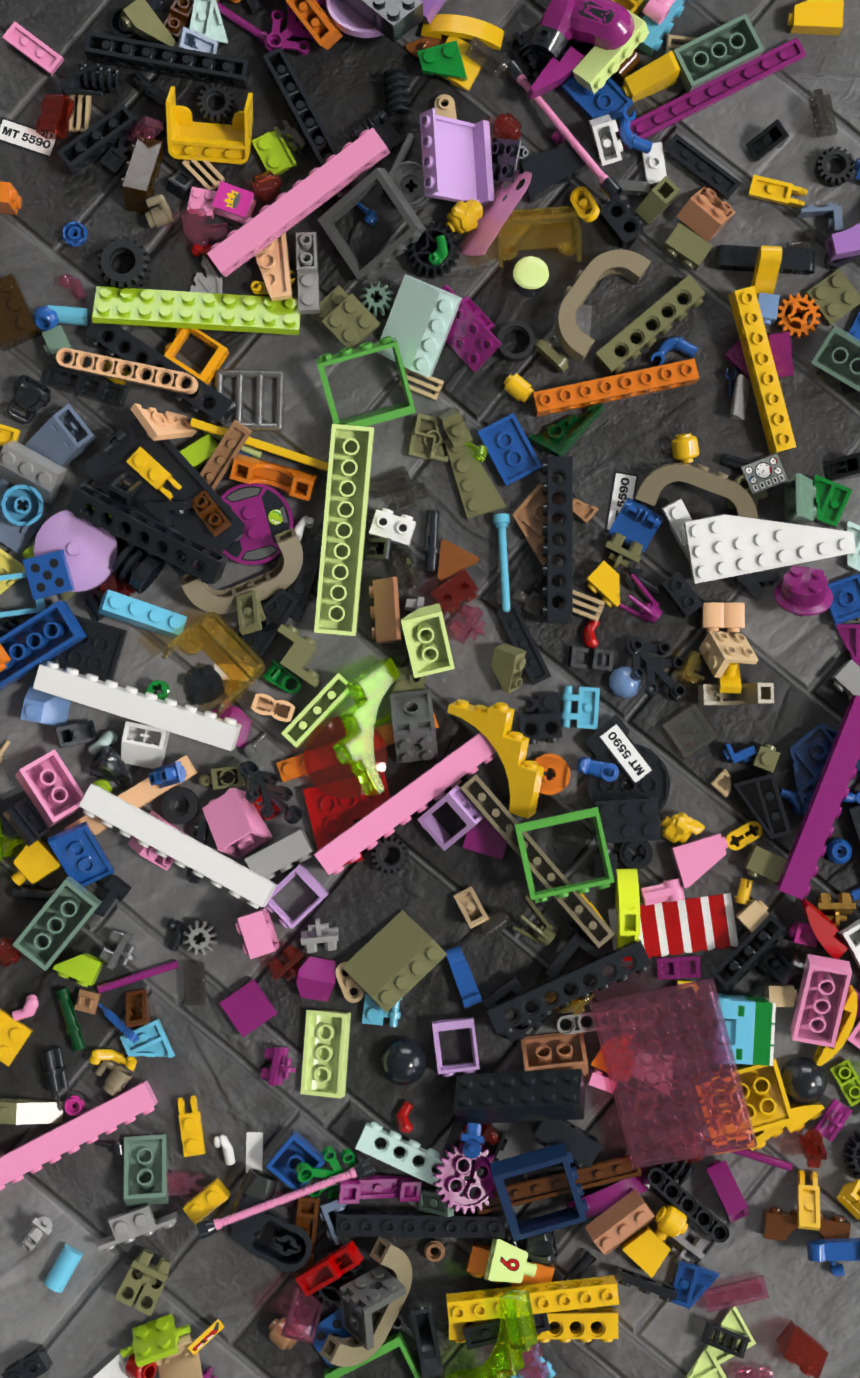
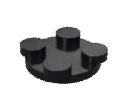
M212 665L198 668L184 678L188 693L197 705L213 702L224 693L225 688L222 677Z

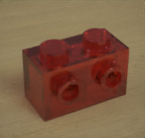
M464 569L432 591L431 596L437 604L440 603L444 614L449 612L452 615L461 608L459 606L464 601L469 603L474 600L479 589Z

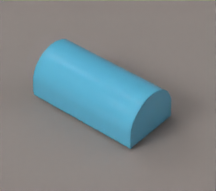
M47 306L57 313L59 318L58 324L90 325L91 311L87 308Z
M65 1244L44 1284L49 1289L62 1293L84 1253Z

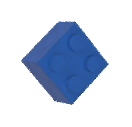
M294 1130L268 1161L266 1168L293 1191H297V1189L304 1188L308 1182H300L295 1174L296 1166L299 1163L305 1162L313 1168H321L326 1160L323 1158L322 1152Z

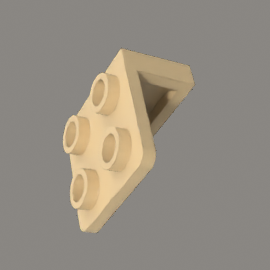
M709 631L699 648L713 676L718 678L722 677L730 662L757 664L758 662L756 654L746 637L741 633Z
M190 1334L179 1337V1353L155 1361L160 1378H203L199 1351L193 1355L188 1349L194 1342Z

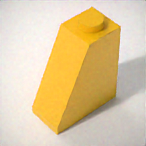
M807 0L795 5L787 17V26H790V33L839 36L843 28L844 0Z
M673 52L666 53L627 76L622 86L626 97L636 102L675 85L680 67Z

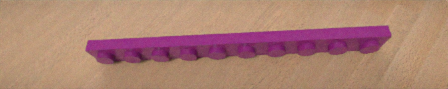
M796 37L633 120L630 123V130L632 133H636L638 137L647 139L804 59L806 53ZM619 127L617 134H618V136H619L621 142L623 143V141H622V139H621V137H620V132H619V131H620V127Z

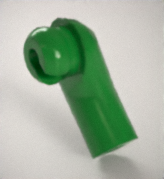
M444 235L435 237L437 249L433 254L430 253L428 257L429 262L433 265L441 264L448 256Z

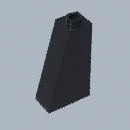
M591 140L579 142L593 161L596 162V158H598L596 145L593 146ZM571 145L529 155L519 161L521 174L525 171L532 173L530 184L526 190L529 203L535 202L589 169L588 165L580 158Z

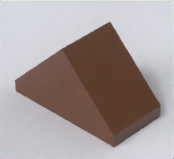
M147 990L126 992V1027L150 1023L152 1018Z

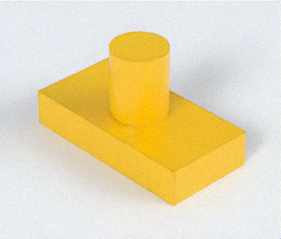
M730 662L722 677L718 678L720 693L741 694L742 686L739 663Z

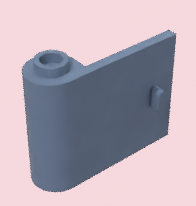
M0 478V498L11 485L2 478ZM17 501V509L25 511L24 506L26 503ZM43 511L41 517L35 523L25 527H16L7 523L0 513V542L20 555L47 516V513Z

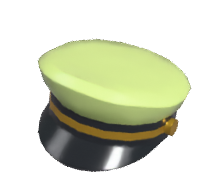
M528 256L520 259L515 264L513 277L518 291L526 297H534L542 291L544 284L549 278L548 267L544 261L538 257Z

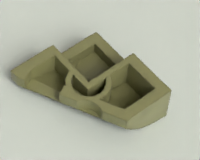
M419 413L413 416L406 456L435 462H448L449 458L445 455L444 440L439 433L440 426L437 418Z

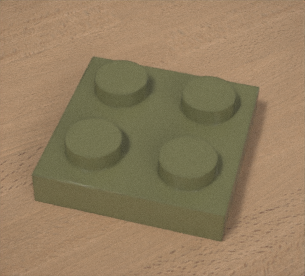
M840 268L805 293V295H808L809 300H815L813 306L820 307L817 311L828 326H831L860 305V295Z

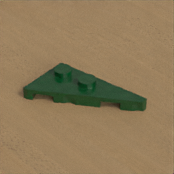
M602 403L592 405L583 414L578 416L573 414L557 424L546 427L547 431L536 436L533 433L528 437L529 441L555 457H562L604 410V405Z

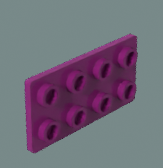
M444 285L441 288L442 290H445L456 295L455 292L448 285ZM469 296L462 298L446 339L447 344L474 372L478 371L501 346V342L491 332L496 325Z

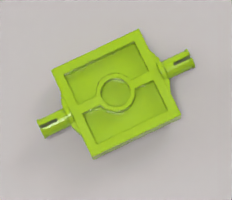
M172 1314L132 1328V1345L120 1349L121 1356L124 1358L135 1354L137 1366L142 1367L179 1353V1337L191 1333L190 1326L187 1324L176 1328L175 1319Z

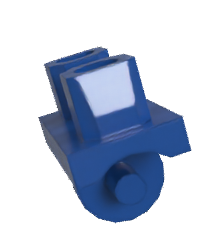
M180 761L157 767L155 772L148 774L151 786L158 784L160 789L185 782L186 770Z
M467 1123V1132L461 1136V1141L464 1143L463 1153L467 1158L475 1159L481 1153L480 1145H484L485 1138L481 1136V1124Z

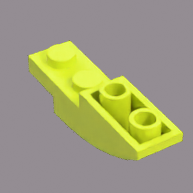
M637 868L616 869V949L639 939L640 897Z

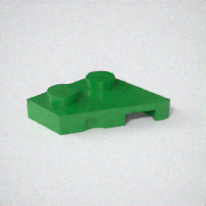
M457 40L417 51L423 74H436L444 78L449 76L460 78V81H467Z
M815 475L816 521L836 529L852 489Z

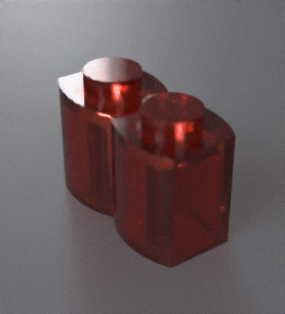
M46 94L42 101L41 114L36 123V133L45 139H65L69 131V120L74 112V100L65 94Z

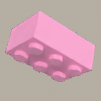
M55 749L21 768L16 773L15 777L48 828L81 809L79 804L84 794Z
M266 907L237 918L236 928L238 934L243 935L245 941L242 943L243 950L246 956H250V959L274 952L280 947L269 910Z

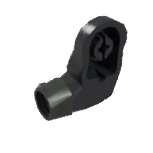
M249 1169L239 1187L240 1192L232 1205L230 1215L237 1212L240 1213V1211L250 1207L253 1208V1206H258V1204L261 1205V1203H266L268 1200L271 1201L278 1180L261 1170ZM267 1209L239 1221L236 1220L234 1223H228L227 1234L230 1238L253 1256L272 1264L283 1272L297 1271L306 1264L311 1256L312 1244L309 1234L303 1228L285 1220L274 1210Z

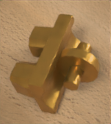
M820 893L816 908L831 919L836 927H839L840 921H847V915H852L853 910H856V903H852L850 893L838 894V903H831L829 893Z

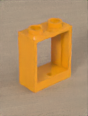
M178 328L175 334L177 337L173 343H168L164 350V356L209 385L215 376L216 370L220 369L230 354L228 348L198 329ZM190 334L216 350L201 374L175 358Z

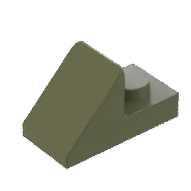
M456 407L437 415L454 449L473 440L463 421L460 410Z
M252 591L236 596L239 631L241 634L245 635L262 630L261 622L265 621L266 617L257 592Z

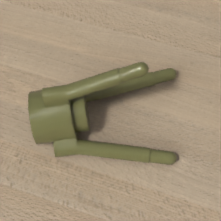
M526 895V901L544 926L540 925L537 927L524 915H520V918L535 930L534 935L516 926H512V929L532 939L538 945L542 943L546 947L556 936L552 931L554 927L547 922L535 904Z

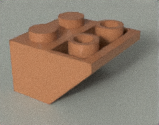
M704 186L688 200L677 217L702 239L709 242L736 212L729 203L717 197L712 189Z

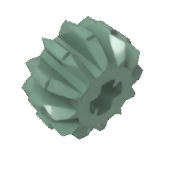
M370 282V289L364 287L362 289L364 294L360 295L359 298L363 301V306L370 313L373 311L374 317H377V312H380L381 316H385L384 309L390 312V305L394 304V299L390 298L393 296V291H387V284L381 288V282H377V287H374L373 283ZM375 296L380 297L378 303L374 302Z

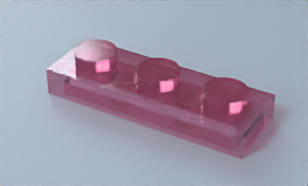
M763 1275L708 1288L703 1297L706 1310L709 1313L767 1299L769 1295Z

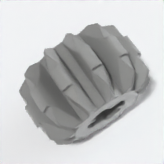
M197 920L194 923L195 927L191 924L187 926L191 932H183L184 936L189 937V939L183 940V944L190 943L187 951L195 948L194 955H198L199 950H201V954L204 956L207 954L206 948L212 952L214 948L211 944H218L217 940L212 939V937L218 935V932L211 933L214 925L206 928V920L203 921L202 926H200V922ZM203 933L204 936L202 937H205V940L201 943L197 942L199 939H196V936Z

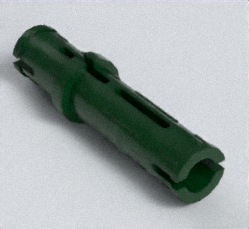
M68 988L56 991L55 994L66 1026L65 1033L69 1036L73 1052L86 1048L81 1033L82 1026L77 1021Z

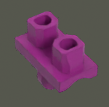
M281 1046L265 1049L264 1057L266 1060L272 1061L271 1068L263 1067L260 1078L268 1081V1085H282L283 1079L289 1078V1072H296V1067L291 1066L292 1058L287 1057L289 1047Z
M833 1098L813 1130L832 1142L844 1126L852 1110Z

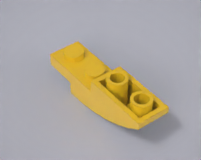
M818 1101L804 1105L791 1104L793 1122L755 1132L747 1137L744 1142L751 1151L754 1149L759 1150L766 1145V1140L779 1136L783 1132L782 1129L784 1127L790 1133L803 1129L805 1122L810 1119L814 1120L822 1114L821 1111L825 1109L824 1106Z

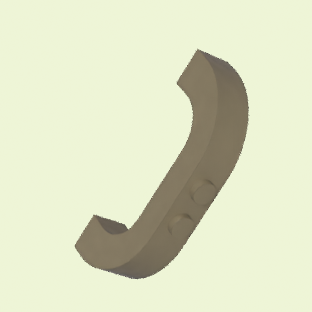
M611 250L600 254L589 263L584 271L580 270L574 279L576 283L573 287L569 285L563 294L565 298L562 301L556 318L558 341L570 357L581 364L594 344L595 340L583 333L578 327L576 313L598 282L609 275H620L637 285L651 263L650 260L633 251Z
M675 462L659 466L643 479L635 496V499L655 506L661 490L666 485L675 481H682L730 499L737 508V516L758 519L756 506L751 496L740 484L728 479L729 475L717 471L716 474L709 472V467L701 464L693 466L687 463Z
M294 527L275 535L281 550V556L277 565L270 571L224 590L211 588L202 582L200 578L186 574L179 577L186 596L198 608L215 614L236 612V596L252 591L257 592L260 601L272 598L282 588L286 589L294 582L302 567L303 550Z
M380 1236L369 1256L385 1266L386 1270L406 1287V1294L372 1313L374 1347L367 1351L353 1336L340 1338L329 1334L319 1354L329 1363L336 1366L350 1367L358 1365L378 1351L387 1338L410 1291L412 1266L409 1258L401 1249Z

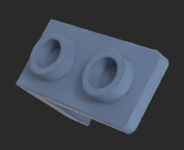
M825 204L822 207L806 205L797 213V218L828 217L827 229L830 230L831 234L843 231L841 206H835V204Z
M338 1197L323 1201L321 1209H319L322 1221H326L329 1227L326 1229L330 1241L334 1240L336 1246L340 1244L341 1240L339 1236H336V1226L330 1212L338 1213L344 1210L347 1205L338 1204Z

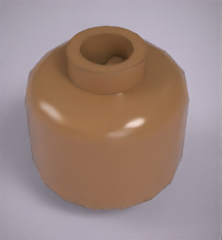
M286 1317L280 1320L276 1318L268 1328L270 1330L269 1340L281 1350L287 1348L290 1350L300 1338L298 1335L299 1328Z

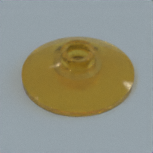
M590 992L591 995L583 1000L576 998L571 1001V1005L563 1009L556 1008V1012H573L574 1016L581 1014L585 1011L584 1006L592 1000L595 994Z

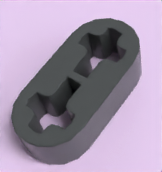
M616 180L623 189L619 196L646 197L650 192V183Z

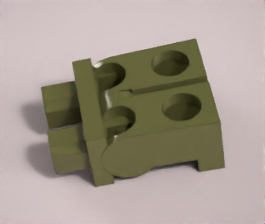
M144 1248L140 1255L134 1259L114 1299L132 1307L141 1287H143L134 1309L151 1317L170 1275L169 1270L172 1261L161 1257L156 1266L150 1263L154 1253Z

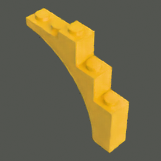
M458 699L449 704L447 713L460 717L476 727L497 751L509 781V813L527 819L536 813L544 767L539 766L535 761H525L529 738L523 736L520 732H511L515 709L508 707V704L497 702L487 707L484 705L474 706L466 700Z

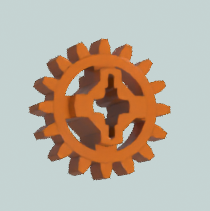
M797 293L795 298L789 295L787 300L783 299L781 301L782 306H778L779 314H777V319L780 320L777 323V327H783L781 332L790 331V336L795 334L796 339H799L801 334L806 338L809 332L813 333L816 330L814 326H818L820 323L816 319L821 317L820 313H816L820 307L813 306L815 300L808 301L807 294L801 298L800 293ZM789 307V315L785 317V311ZM795 314L803 315L801 319L799 317H793ZM811 316L810 324L807 326V318Z

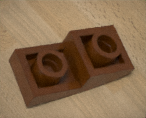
M175 0L170 7L169 16L163 23L177 42H179L181 27L187 28L191 20L194 0Z
M203 490L191 499L193 509L215 537L232 525L206 490Z

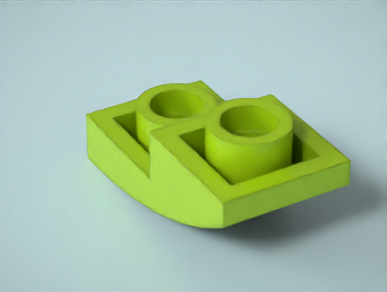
M847 1059L831 1068L830 1071L849 1106L852 1107L860 1102V1080Z

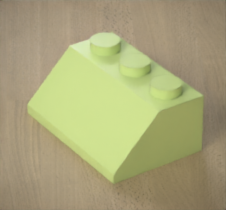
M440 603L418 608L401 619L414 678L455 669Z

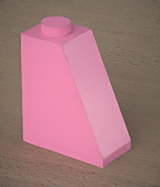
M717 833L670 847L683 888L690 887L727 854L725 849L728 848L725 837H721V834Z

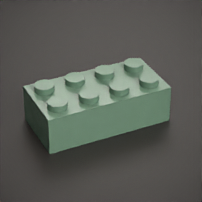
M745 13L673 50V54L680 67L678 76L688 93L761 56L765 49Z
M833 324L811 359V363L860 392V339Z
M69 876L17 938L13 946L46 971L102 901Z

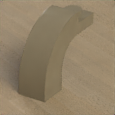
M774 683L741 684V694L720 693L719 684L698 685L699 706L774 704Z

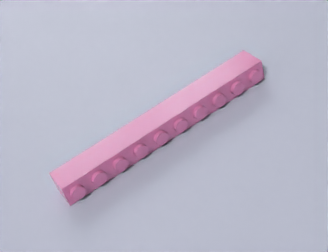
M374 128L364 130L357 140L353 143H347L340 153L331 155L323 166L314 168L307 178L297 181L287 193H281L273 204L264 206L257 216L247 219L240 229L231 231L227 235V239L221 243L214 244L210 248L211 251L207 253L221 274L227 277L390 153L389 149Z
M479 732L313 855L328 875L332 873L334 876L344 869L343 865L346 862L350 861L353 863L361 857L360 852L365 848L368 851L378 844L376 840L382 836L384 838L390 836L395 832L393 828L399 823L403 826L412 819L410 815L414 812L421 813L429 807L427 805L432 799L437 801L443 797L445 789L448 787L453 789L462 782L460 778L466 774L468 777L479 770L477 766L482 762L484 764L489 763L495 758L493 754L497 751L489 740Z
M146 1080L0 1156V1191L6 1188L4 1184L10 1181L14 1184L24 1178L23 1174L29 1171L33 1174L43 1168L42 1164L48 1161L50 1164H53L60 1160V1155L68 1152L70 1155L80 1149L79 1145L85 1142L89 1145L98 1140V1135L104 1132L108 1135L116 1131L117 1125L123 1122L127 1125L135 1121L136 1115L140 1113L147 1115L154 1111V1106L158 1101L148 1081Z

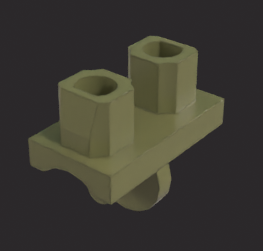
M618 532L605 545L620 553L619 556L613 553L610 554L609 559L615 561L613 567L617 569L619 564L625 567L628 566L629 561L623 559V556L639 563L643 545L633 540L629 550L622 548L621 546L626 536Z

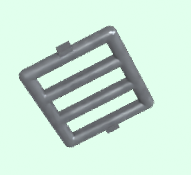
M216 370L215 390L222 395L223 377L235 378L236 408L234 420H237L251 431L283 430L284 406H286V396H284L285 374L283 371ZM244 378H256L255 423L242 422ZM264 378L276 379L275 423H263ZM226 422L224 426L217 423L216 426L229 429L233 422Z

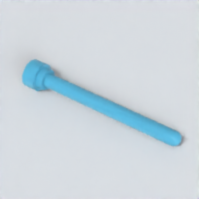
M501 513L493 515V524L498 529L502 610L509 612L510 591L506 528H508L510 518L509 514Z

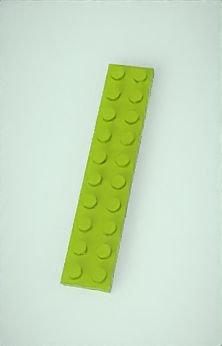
M104 286L96 287L92 313L93 323L299 335L301 319L298 298L272 302L271 298L267 296L137 288L120 289L119 287Z

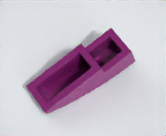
M570 47L560 62L552 57L529 89L527 98H536L562 84L573 74V69L582 61L584 55Z

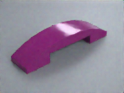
M641 1175L613 1182L587 1195L586 1193L582 1195L581 1199H586L589 1211L585 1212L586 1217L590 1218L605 1212L634 1189L639 1194L647 1191L648 1188L642 1183ZM574 1199L567 1201L569 1208L576 1206Z
M390 1175L349 1179L341 1182L339 1185L338 1204H359V1199L397 1198L399 1202L419 1201L422 1182L414 1178Z

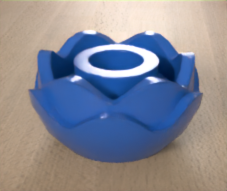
M72 221L63 227L62 238L69 246L78 247L87 240V229L80 222Z
M47 306L38 307L33 314V320L41 330H51L59 322L57 313Z
M835 838L826 846V853L830 862L844 864L851 858L852 848L846 840Z

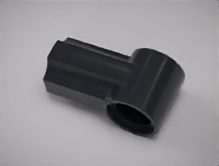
M115 874L104 887V892L99 896L98 899L102 903L94 912L107 918L117 903L125 898L132 887Z

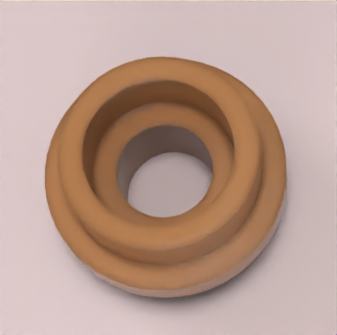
M438 1240L429 1241L424 1248L425 1257L431 1262L440 1261L445 1255L444 1245ZM431 1248H438V1253H431Z

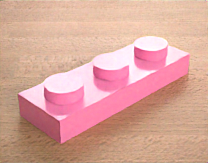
M15 21L2 37L4 41L51 76L64 61L62 56Z

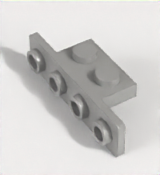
M146 1204L113 1216L108 1220L113 1235L100 1239L96 1246L97 1251L103 1249L104 1251L111 1250L116 1244L122 1242L124 1244L130 1243L141 1235L149 1236L155 1230L162 1227L163 1229H168L177 1222L178 1213L173 1212L155 1219L150 1205Z

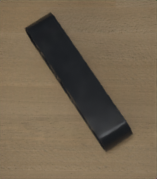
M716 246L715 268L719 270L754 272L759 247ZM782 248L779 273L814 274L816 252L807 249Z
M648 1168L643 1171L641 1175L642 1183L665 1204L673 1205L687 1216L686 1222L704 1238L714 1243H723L728 1240L730 1236L729 1228L660 1168ZM653 1172L656 1174L657 1177L655 1183H652L650 1179L651 1173ZM668 1186L672 1188V1195L670 1197L666 1193ZM684 1200L688 1202V1208L686 1211L682 1207V1203ZM700 1214L704 1217L703 1224H700L698 1221ZM716 1228H718L720 1231V1235L718 1238H716L714 1235V1231Z

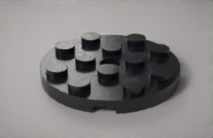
M635 744L655 771L636 786L634 785L632 790L627 791L623 788L622 784L625 779L630 778L606 749L595 760L615 764L619 769V776L615 781L609 782L588 774L587 793L592 806L593 801L658 798L660 812L665 806L670 792V778L664 762L649 748Z

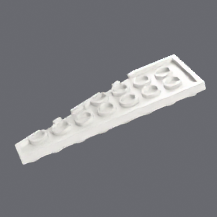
M727 514L683 522L694 584L856 553L854 534L851 531Z

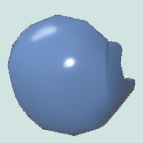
M622 666L615 669L610 675L609 686L615 695L627 699L637 695L640 691L642 679L634 681L631 678L630 672L632 668ZM635 671V675L637 677H640L638 672Z

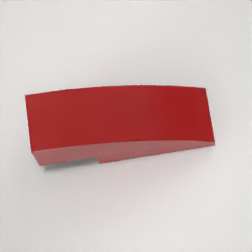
M803 898L801 900L803 911L815 936L834 959H839L848 948L844 941L836 935L839 931L831 919Z
M352 1240L297 1276L295 1280L307 1297L358 1266L364 1257Z

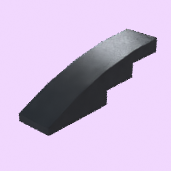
M48 364L42 383L65 392L124 408L130 389L127 386L89 376L83 372Z

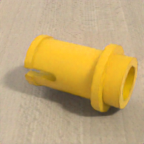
M740 878L737 896H734L736 898L735 903L748 905V902L751 901L749 896L754 881Z

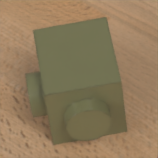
M769 744L757 746V753L753 755L750 766L773 773L780 753L775 751L776 747Z

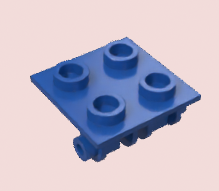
M627 498L608 533L613 536L618 532L626 536L624 542L630 546L633 540L642 544V553H644L664 517Z

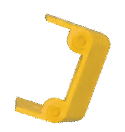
M171 86L166 99L169 154L175 159L203 160L230 164L246 163L249 159L251 148L253 93H248L244 111L234 114L232 125L193 122L190 109L185 106L176 105L175 86Z

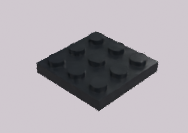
M74 615L87 637L54 657L53 662L58 663L59 667L67 669V667L77 669L79 674L85 676L89 673L98 676V680L104 682L106 680L113 681L128 631Z

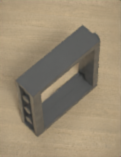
M385 168L373 170L317 219L356 278L367 281L377 275L376 272L380 268H385L391 264V259L394 256L404 253L407 250V245L418 241L421 234L426 230ZM381 184L410 229L363 268L334 223Z

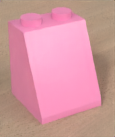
M235 787L228 789L219 798L211 800L202 810L218 851L241 859L273 839V836L253 803L246 799V792Z

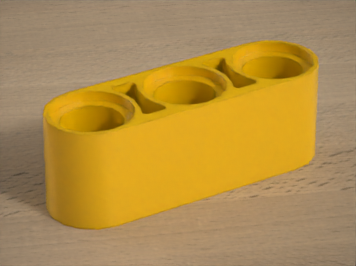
M760 245L751 286L755 287L756 295L759 293L774 294L782 259L781 246Z

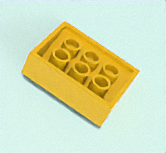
M773 1058V1066L744 1064L692 1080L713 1145L794 1121L775 1058Z

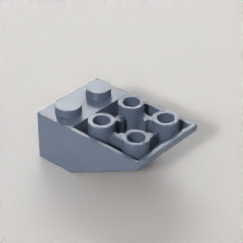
M68 403L25 444V447L64 467L97 442L98 439L75 409Z

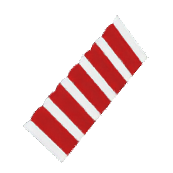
M731 893L683 899L674 902H661L647 906L640 905L639 940H641L648 957H664L668 954L679 955L684 952L694 953L699 950L709 951L714 948L724 949L729 946L738 947ZM609 909L610 928L615 934L612 938L613 950H615L617 911ZM628 956L622 959V961H632L631 957Z

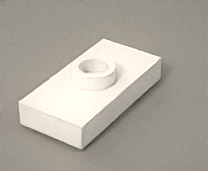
M662 142L653 143L648 154L642 152L646 182L650 183V186L657 185L667 176Z

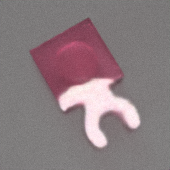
M145 116L135 125V130L131 132V141L138 139V136L154 139L163 130V122Z
M189 1172L168 1173V1196L189 1195L190 1188H193L195 1191H203L205 1186L197 1185L196 1180L203 1179L204 1174H196L193 1178H189Z
M743 1366L739 1370L734 1371L735 1378H773L770 1366L760 1369Z

